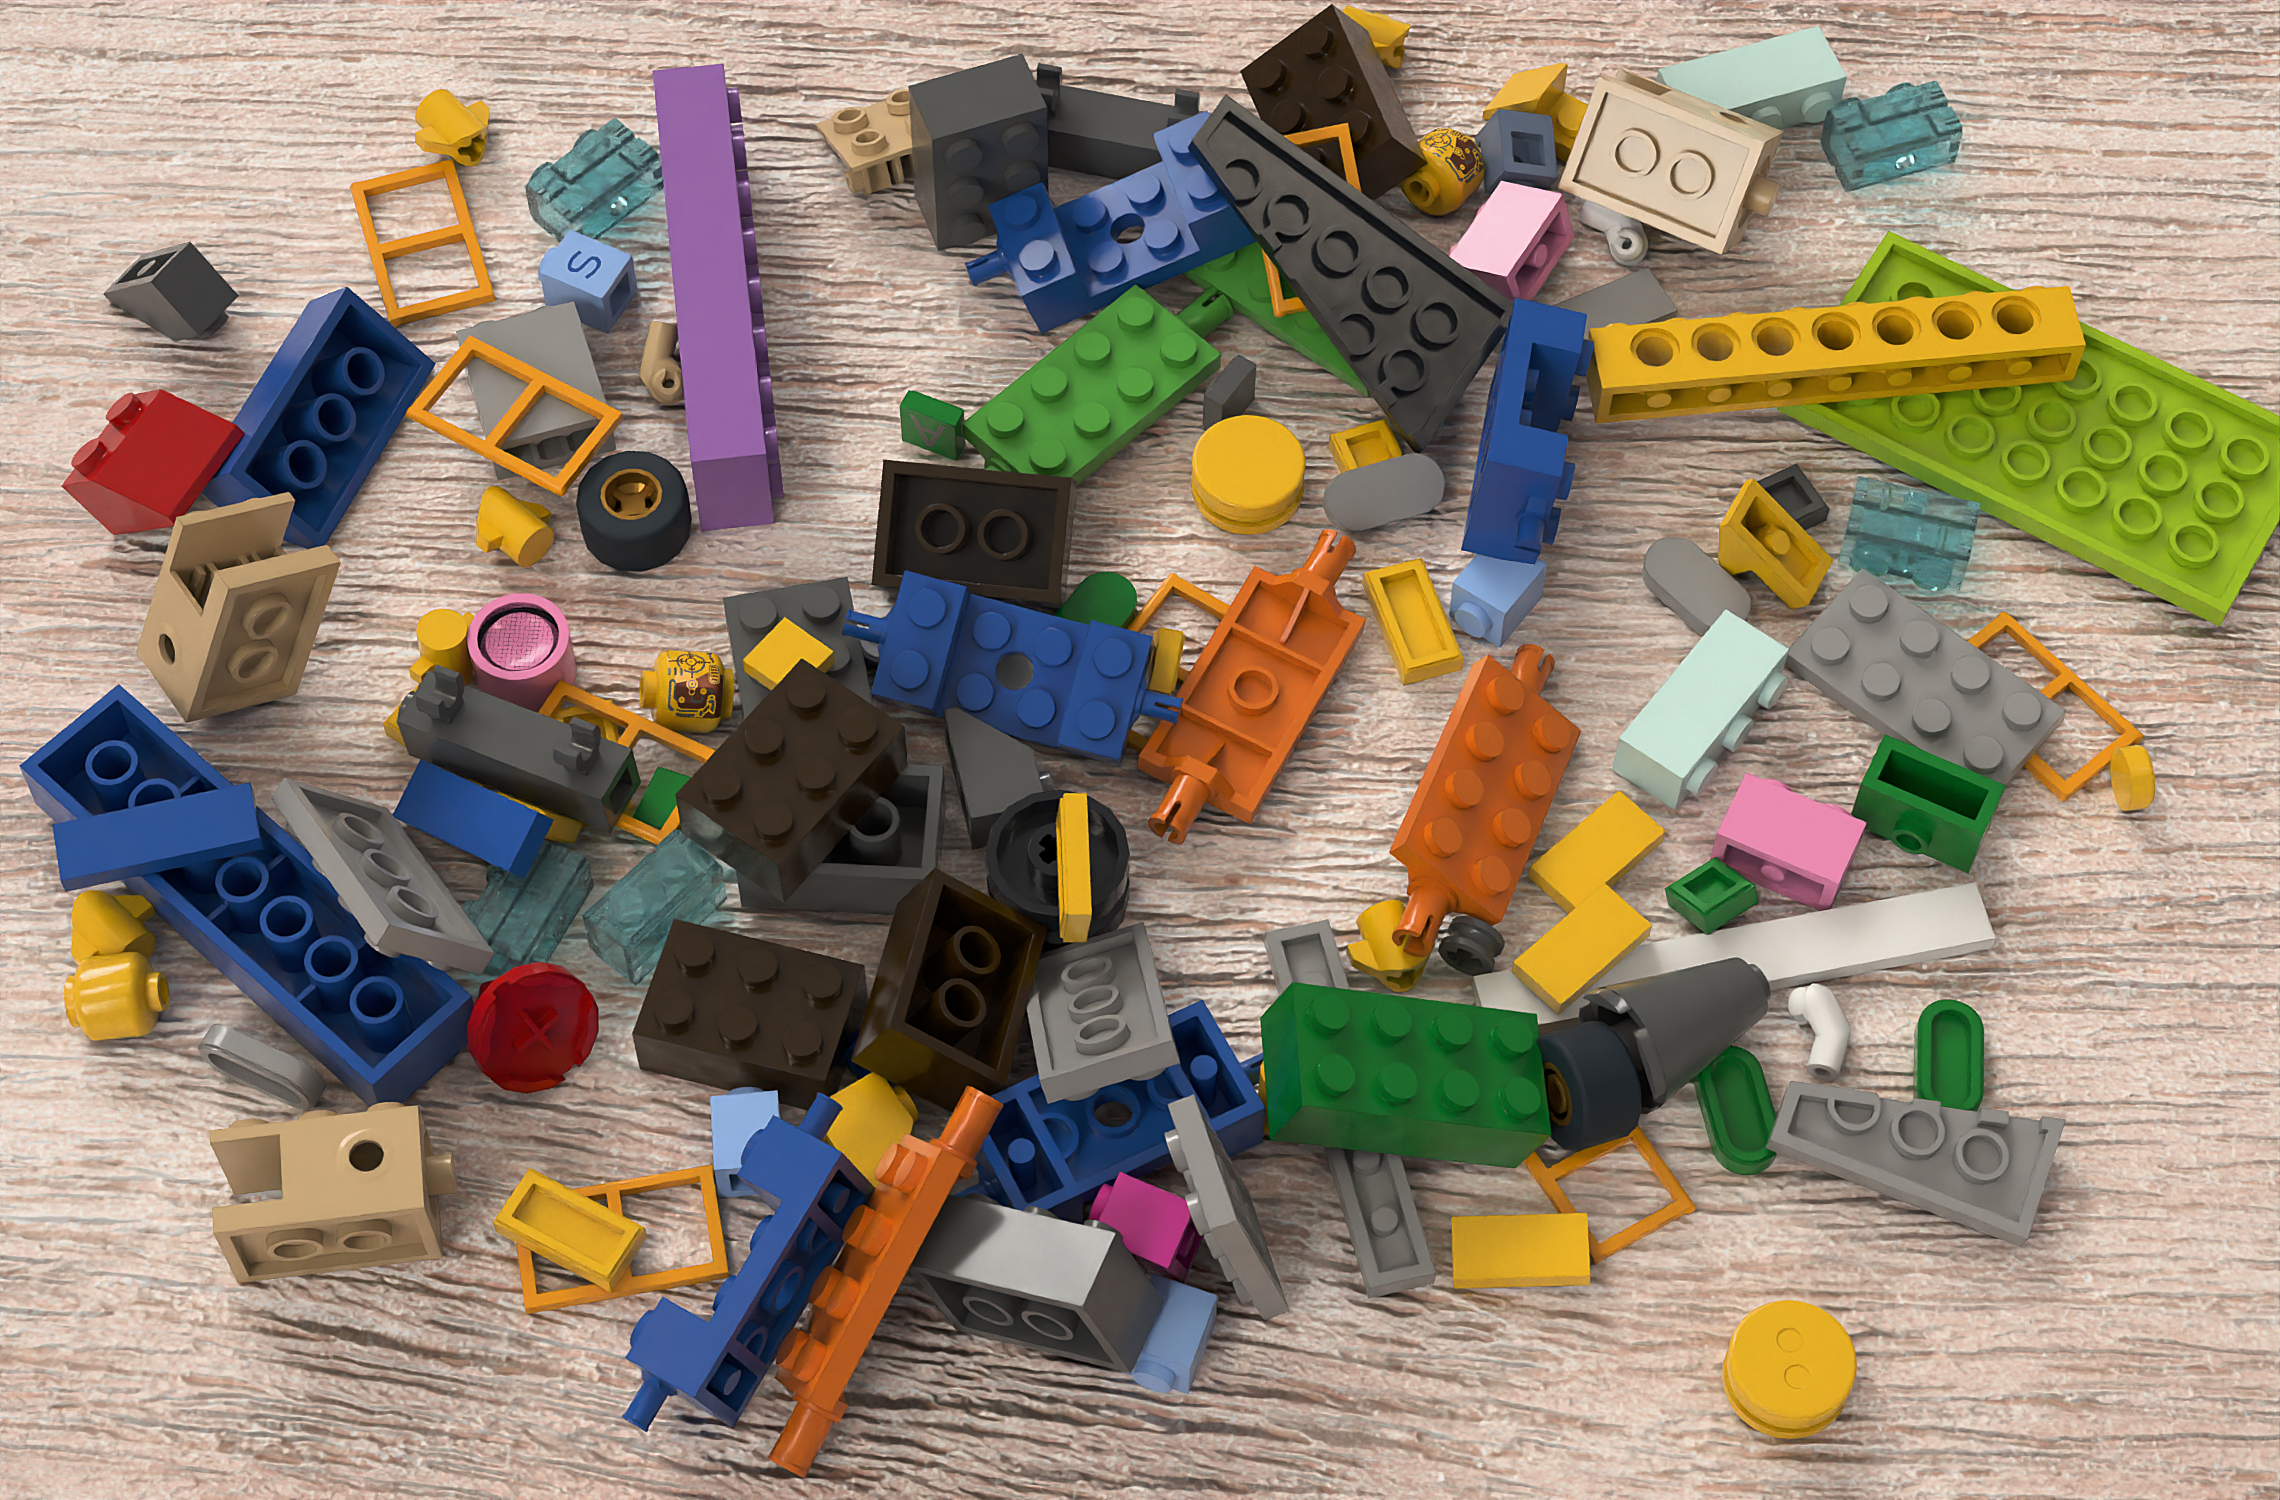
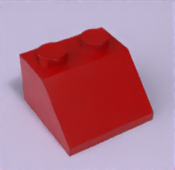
M158 389L138 394L127 393L118 399L107 412L106 420L109 423L99 437L87 442L74 455L71 461L74 470L61 487L113 535L174 527L176 517L184 516L245 433L236 424L165 390Z

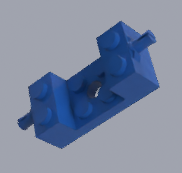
M1208 110L1152 134L1163 160L1162 162L1063 205L1055 206L1043 182L989 204L988 208L997 230V250L965 263L973 285L976 287L978 284L1007 272L1009 277L1016 283L1024 304L1042 334L1110 305L1135 284L1145 290L1257 242L1188 150L1192 139L1209 118ZM1134 226L1144 228L1143 234L1136 241L1129 244L1117 243L1118 237L1124 230Z
M1515 297L1489 388L1461 547L1462 551L1535 565L1537 557L1540 555L1541 544L1553 545L1561 515V508L1553 507L1555 498L1567 500L1575 470V463L1565 461L1568 435L1557 433L1561 419L1572 422L1580 392V386L1572 384L1574 375L1586 377L1594 341L1584 339L1587 314Z
M906 570L904 571L896 603L885 619L859 613L852 609L848 610L845 617L847 622L869 628L866 629L844 623L842 636H850L878 644L879 665L870 694L880 703L943 720L944 709L957 707L1014 739L1118 767L1122 766L1132 726L1140 714L1171 722L1174 725H1177L1179 712L1157 707L1156 705L1181 711L1183 698L1147 690L1146 675L1154 649L1153 636L1094 620H1091L1089 625L970 594L966 586ZM1011 655L1024 656L1033 665L1031 681L1025 687L1017 690L1005 688L997 679L999 664L1003 659Z
M1202 999L1168 1015L1180 1064L1167 1067L1162 1073L1153 1078L1140 1081L1127 1079L1101 1087L1095 1094L1082 1100L1069 1101L1062 1099L1048 1104L1038 1074L991 1095L990 1097L1004 1104L975 1158L978 1162L976 1169L978 1171L979 1183L954 1195L966 1198L968 1193H978L995 1200L1003 1207L1024 1211L1028 1206H1035L1053 1213L1060 1220L1083 1225V1204L1095 1199L1104 1184L1113 1187L1119 1172L1138 1179L1173 1163L1164 1133L1176 1128L1167 1104L1193 1094L1228 1156L1231 1158L1263 1143L1266 1108L1253 1087L1259 1084L1263 1053L1239 1063ZM1118 1102L1130 1109L1132 1117L1122 1126L1107 1127L1097 1121L1094 1113L1105 1103Z
M818 1092L815 1101L799 1127L793 1126L773 1115L765 1129L756 1131L748 1140L742 1152V1167L737 1176L775 1211V1214L767 1215L755 1229L750 1241L751 1253L738 1275L730 1276L718 1290L713 1303V1311L715 1313L710 1321L706 1322L662 1296L656 1308L647 1311L634 1327L630 1338L631 1349L625 1358L641 1370L644 1382L621 1417L639 1429L648 1432L649 1426L666 1398L675 1395L734 1428L775 1360L783 1340L794 1328L808 1305L809 1295L815 1280L825 1267L832 1265L845 1242L842 1240V1234L849 1217L860 1204L867 1205L876 1188L841 1151L822 1142L836 1117L843 1110V1107L830 1097Z

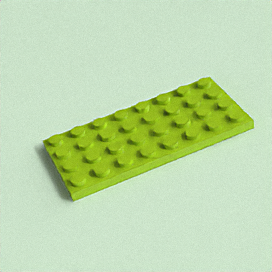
M1888 231L1839 306H1844L1851 302L1870 304L1903 301L1915 296L1937 298L1959 296L1972 291L1993 293L2015 290ZM2080 322L2086 346L2075 378L2072 381L1777 407L1776 409L2219 627L2222 625L2280 523V416L2083 322Z

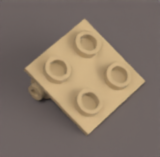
M908 89L897 90L889 94L886 100L864 108L848 107L841 109L831 119L816 123L817 130L850 169L845 171L844 175L847 186L852 194L862 191L866 196L892 186L889 171L896 184L904 183V173L900 160L902 156L909 174L914 179Z

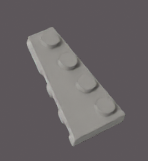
M1790 1081L1783 1096L1766 1149L2022 1247L2028 1240L2066 1119L2042 1116L2040 1120L2011 1117L2009 1116V1111L1980 1108L1976 1112L1941 1107V1102L1914 1098L1912 1102L1879 1098L1875 1092Z

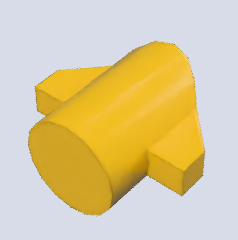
M1347 5L1342 12L1369 32L1383 65L1395 69L1401 68L1405 52L1403 44L1405 38H1408L1411 24L1391 19L1389 16L1377 12L1371 13Z
M448 89L435 90L427 95L416 110V123L422 129L415 132V143L424 152L450 155L462 165L468 167L476 166L483 159L486 150L490 108L481 100L466 107Z
M490 486L483 493L474 527L476 529V545L486 554L499 548L519 566H532L547 553L554 540V531L548 525L551 512L541 504L517 500L507 490L499 486Z
M436 609L422 616L416 630L420 658L409 668L410 678L421 684L428 671L433 673L435 666L440 665L461 673L467 686L473 677V666L467 645V634L475 616L468 611L462 616L451 609Z
M88 890L79 894L73 903L71 955L74 962L79 965L89 956L124 952H138L149 959L156 946V937L143 923L156 913L153 905L142 895H110L99 890Z
M1388 900L1372 905L1358 916L1356 923L1363 940L1347 945L1346 953L1352 967L1379 979L1387 988L1395 992H1407L1414 988L1422 977L1431 953L1428 956L1415 957L1404 952L1403 949L1409 938L1408 934H1406L1401 946L1398 947L1393 942L1392 933L1398 926L1406 907L1399 900ZM1437 933V936L1434 940V947L1437 943L1439 933Z

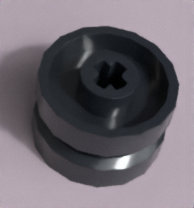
M1060 789L1033 793L1008 806L991 827L985 850L988 875L987 896L1047 927L1041 953L1076 943L1063 942V938H1060L1056 819L1060 798H1063L1064 793L1076 792ZM1087 795L1092 907L1087 937L1089 939L1117 930L1124 921L1129 900L1130 881L1128 874L1130 870V851L1125 829L1110 808Z

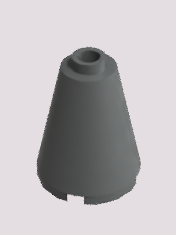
M1733 957L1596 988L1583 997L1590 1001V1004L1579 1009L1580 1023L1602 1021L1617 1032L1628 1048L1637 1070L1641 1087V1114H1648L1665 1104L1767 1014V1000L1770 999L1771 990L1766 976L1758 966L1748 964L1741 958Z

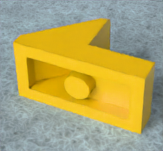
M1558 63L1514 73L1485 108L1483 119L1488 121L1498 109L1552 116L1556 157L1567 163L1588 104L1564 92L1568 65L1566 63Z
M1754 478L1746 480L1719 526V565L1730 575L1752 570L1791 610L1808 606L1831 566L1833 559Z

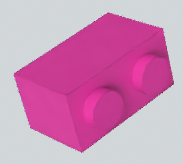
M1119 1172L1113 1187L1108 1184H1104L1101 1187L1089 1215V1220L1103 1222L1119 1231L1123 1236L1122 1242L1134 1259L1143 1267L1184 1284L1204 1238V1235H1199L1185 1199Z

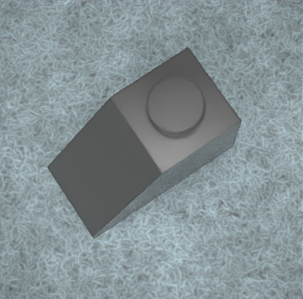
M191 242L142 254L103 293L112 304L173 341L198 336L201 340H204L213 335L226 323L229 316L225 310L239 296Z
M957 707L944 709L945 742L972 850L984 848L987 846L991 827L1008 806L1030 794L1055 790L1049 770L1038 772L1034 752L1031 747Z

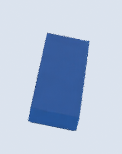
M420 759L393 813L394 818L522 879L527 875L553 822V819L422 759Z
M250 782L52 824L60 881L65 892L264 849L255 795Z

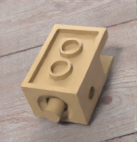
M1620 67L1615 78L1605 74L1598 77L1558 189L1716 253L1723 254L1742 241L1753 211L1765 216L1769 215L1778 196L1781 184L1766 177L1784 132Z
M289 492L264 498H252L242 503L206 511H194L187 515L176 517L136 652L186 723L297 694L341 562L329 545L286 554L281 544L295 503V499Z
M383 1102L372 1105L366 1112L341 1115L332 1111L316 1110L302 1114L298 1120L269 1123L262 1119H243L233 1122L229 1128L209 1130L210 1145L234 1195L282 1189V1199L212 1207L213 1234L237 1283L443 1258L439 1196L457 1193L455 1161L453 1153L435 1155L418 1105L406 1106L398 1102Z

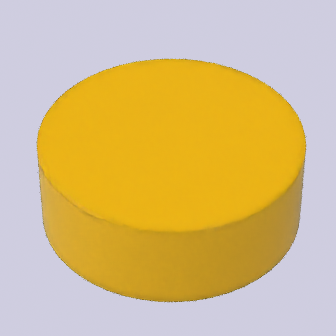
M2141 745L2115 748L2111 755L2110 776L2118 806L2123 811L2148 808L2155 796V775L2147 750Z

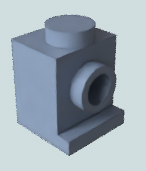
M1498 109L1475 136V143L1481 148V155L1485 165L1484 188L1486 194H1493L1501 181L1548 190L1558 179L1552 116Z

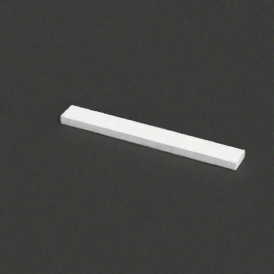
M1973 882L1713 931L1708 935L1701 933L1637 946L1560 1015L1556 1014L1511 972L1512 969L1473 976L1472 990L1477 1006L1537 1014L1539 1034H1544L1580 1024L1579 1009L1590 1004V1001L1583 997L1596 988L1733 957L1741 958L1748 964L1758 966L1766 976L1770 990H1776L1992 949L1996 937L1977 884Z

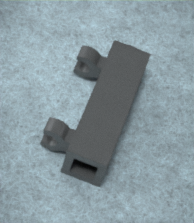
M1042 63L1037 65V80L1035 82L1047 106L1049 167L1118 180L1163 161L1152 135L1153 133L1204 112L1199 111L1200 93L1176 88L1175 105L1172 106L1061 85L1062 67Z
M440 665L435 666L433 673L428 671L418 689L409 692L399 708L397 724L410 756L422 759L438 767L609 833L614 829L641 784L632 749L601 737V730L598 725L577 717L572 718L570 725L466 686L464 676L461 673Z

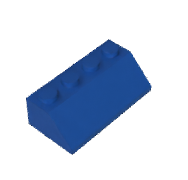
M346 286L310 300L232 422L245 434L201 493L217 507H224L242 503L252 498H264L289 492L295 499V503L283 540L306 549L326 545L436 363L349 287Z

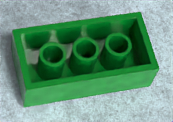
M1292 982L1260 1017L1269 1134L1272 1141L1517 1168L1551 1136L1542 1054L1536 1042L1539 1037L1537 1014Z

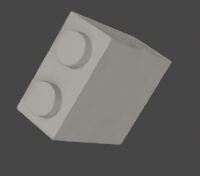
M574 301L556 306H543L529 313L497 321H483L474 327L456 331L459 347L471 335L607 404ZM474 356L464 369L486 439L529 386V383ZM544 392L499 449L538 469L564 464L572 458L601 420ZM614 433L610 435L595 455L616 450ZM492 461L498 480L518 475Z

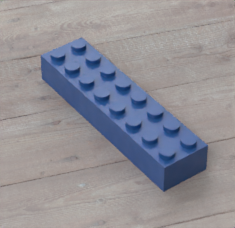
M120 684L115 686L19 765L36 805L56 823L234 786ZM258 806L257 812L264 846L263 850L120 880L135 895H142L153 905L158 916L369 1107L383 1102L403 1104L468 1045L467 1024L474 1008L472 996L448 974L429 965L423 959L402 953L399 957L393 958L372 948L364 938L366 932L357 919L338 902L339 894L328 878L313 867V857Z

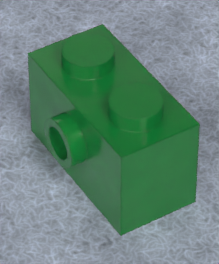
M1885 734L1860 784L1851 815L1867 822L1866 830L1891 840L1898 848L1905 852L1924 854L1969 873L1992 824L2006 785Z

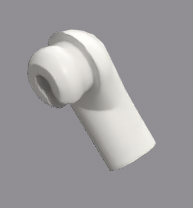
M1586 200L1579 216V222L1605 233L1610 252L1618 263L1630 266L1642 261L1647 254L1649 246L1643 223Z
M1812 983L1808 987H1797L1789 996V1013L1795 1015L1794 1019L1799 1023L1809 1022L1816 1035L1806 1070L1817 1079L1834 1081L1838 1079L1851 1033L1850 1024L1830 989L1817 983Z

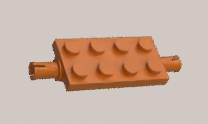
M1331 529L1323 530L1303 567L1294 569L1291 574L1276 576L1257 566L1253 567L1175 697L1183 698L1181 711L1168 708L1169 710L1179 712L1177 725L1160 720L1138 757L1137 769L1171 785L1157 810L1148 820L1149 828L1157 836L1162 838L1170 826L1173 831L1168 837V841L1174 844H1182L1205 802L1248 824H1251L1364 631L1366 619L1344 609L1335 597L1336 591L1334 586L1349 560L1357 552L1356 545L1349 537L1343 535L1335 548L1331 544L1338 532Z
M1534 644L1520 646L1515 653V660L1510 671L1489 654L1473 663L1390 848L1389 853L1408 868L1409 884L1407 895L1410 896V899L1398 926L1392 933V940L1399 947L1402 945L1406 934H1408L1409 938L1403 951L1409 955L1424 957L1432 952L1434 940L1447 914L1452 912L1466 914L1469 917L1482 920L1491 926L1500 923L1504 917L1582 731L1540 697L1548 676L1555 666L1554 658L1548 654L1545 656L1541 667H1537L1544 652V649Z
M966 1086L938 1140L931 1138L928 1143L905 1133L900 1144L893 1143L883 1154L875 1172V1179L879 1181L867 1205L860 1204L849 1217L842 1234V1240L846 1244L834 1267H825L815 1280L809 1295V1302L813 1304L801 1328H793L787 1334L778 1350L776 1365L779 1366V1369L774 1379L794 1392L792 1399L797 1401V1404L767 1457L772 1462L803 1478L808 1474L834 1422L839 1424L848 1407V1404L845 1403L844 1389L951 1188L955 1183L963 1179L969 1180L978 1163L975 1158L1004 1104L973 1087Z

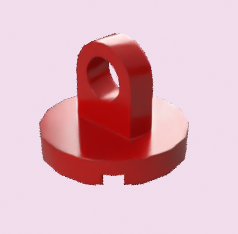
M544 962L516 966L495 980L481 984L478 998L467 1024L468 1049L478 1069L504 1090L529 1094L551 1089L566 1080L562 1075L568 1072L574 1064L580 1067L590 1055L599 1032V1008L586 985L563 966Z

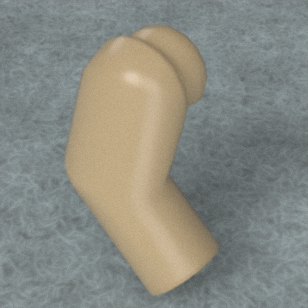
M651 321L639 376L654 399L664 405H675L684 399L682 369L674 358L678 339V327L665 322Z

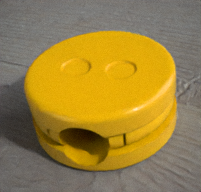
M1241 415L1217 422L1202 434L1195 445L1192 455L1191 492L1197 509L1210 523L1231 533L1254 535L1266 533L1282 526L1296 513L1303 498L1306 468L1303 448L1299 440L1288 428L1266 417Z
M1795 1300L1770 1302L1751 1311L1736 1327L1723 1361L1722 1380L1724 1391L1737 1415L1757 1431L1782 1439H1799L1812 1436L1830 1426L1844 1409L1856 1379V1352L1852 1340L1844 1327L1823 1309Z

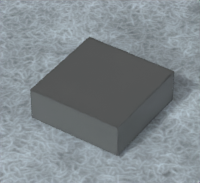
M1241 355L1234 357L1206 390L1203 403L1204 431L1224 419L1241 416L1254 401L1255 363Z
M1797 464L1757 481L1804 530L1827 520L1829 507Z

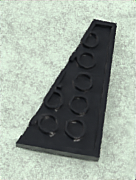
M1225 94L1192 139L1188 150L1413 452L1421 454L1505 334L1514 303Z

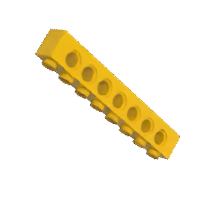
M2030 286L2015 291L1993 293L1972 291L1959 296L1937 298L1915 296L1903 301L1870 304L1851 302L1844 306L1814 309L1793 307L1780 312L1758 314L1736 312L1723 317L1690 320L1686 318H1672L1657 323L1634 325L1614 323L1601 328H1590L1588 340L1594 341L1586 379L1595 423L1598 424L2072 381L2075 378L2086 343L2070 286L2049 288Z

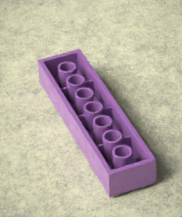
M724 64L654 70L652 72L690 460L701 531L774 524L772 499L784 498L759 267L756 265L758 264L754 222L753 217H751L753 214L748 170L736 171L747 169L743 124L731 125V123L742 122L738 87H726Z

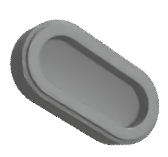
M1410 453L1352 469L1336 476L1327 485L1323 496L1324 511L1329 521L1335 527L1351 533L1362 532L1429 512L1439 504L1445 491L1444 474L1440 466L1432 458L1419 453Z
M1666 537L1656 541L1648 548L1642 568V577L1645 585L1698 634L1704 636L1725 609L1742 620L1748 621L1751 600L1747 590L1695 543L1681 537Z
M212 1025L198 1045L201 1057L221 1074L298 1109L313 1108L327 1086L325 1080L317 1071L298 1058L224 1025Z

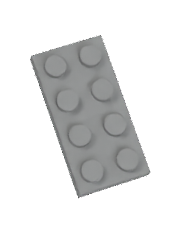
M1863 568L1792 644L1785 662V666L1883 736L1886 734L2006 786L2061 725L2066 713L2064 708Z
M283 778L271 799L287 820V830L304 844L313 857V867L328 878L339 894L338 902L357 919L366 932L364 935L366 942L372 948L393 958L399 957L401 953L417 957L442 971L449 972L453 968H458L477 974L483 973L495 954L388 808Z
M1144 922L1089 938L1087 942H1076L1040 954L1027 1003V1013L1039 1079L1048 1104L1062 1099L1069 1101L1082 1100L1095 1094L1101 1087L1127 1079L1147 1080L1159 1075L1167 1067L1180 1064Z
M1193 1094L1167 1104L1176 1129L1165 1132L1164 1135L1173 1162L1178 1172H1183L1191 1193L1185 1195L1199 1235H1204L1213 1258H1218L1223 1273L1228 1282L1232 1281L1241 1304L1252 1300L1264 1321L1289 1312L1249 1191L1198 1100Z

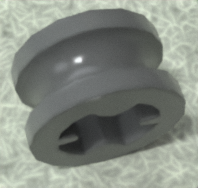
M1457 916L1452 919L1448 929L1450 936L1444 937L1439 944L1438 952L1441 958L1457 971L1470 976L1492 973L1495 966L1493 957L1499 956L1505 946L1502 935L1488 923L1474 917Z

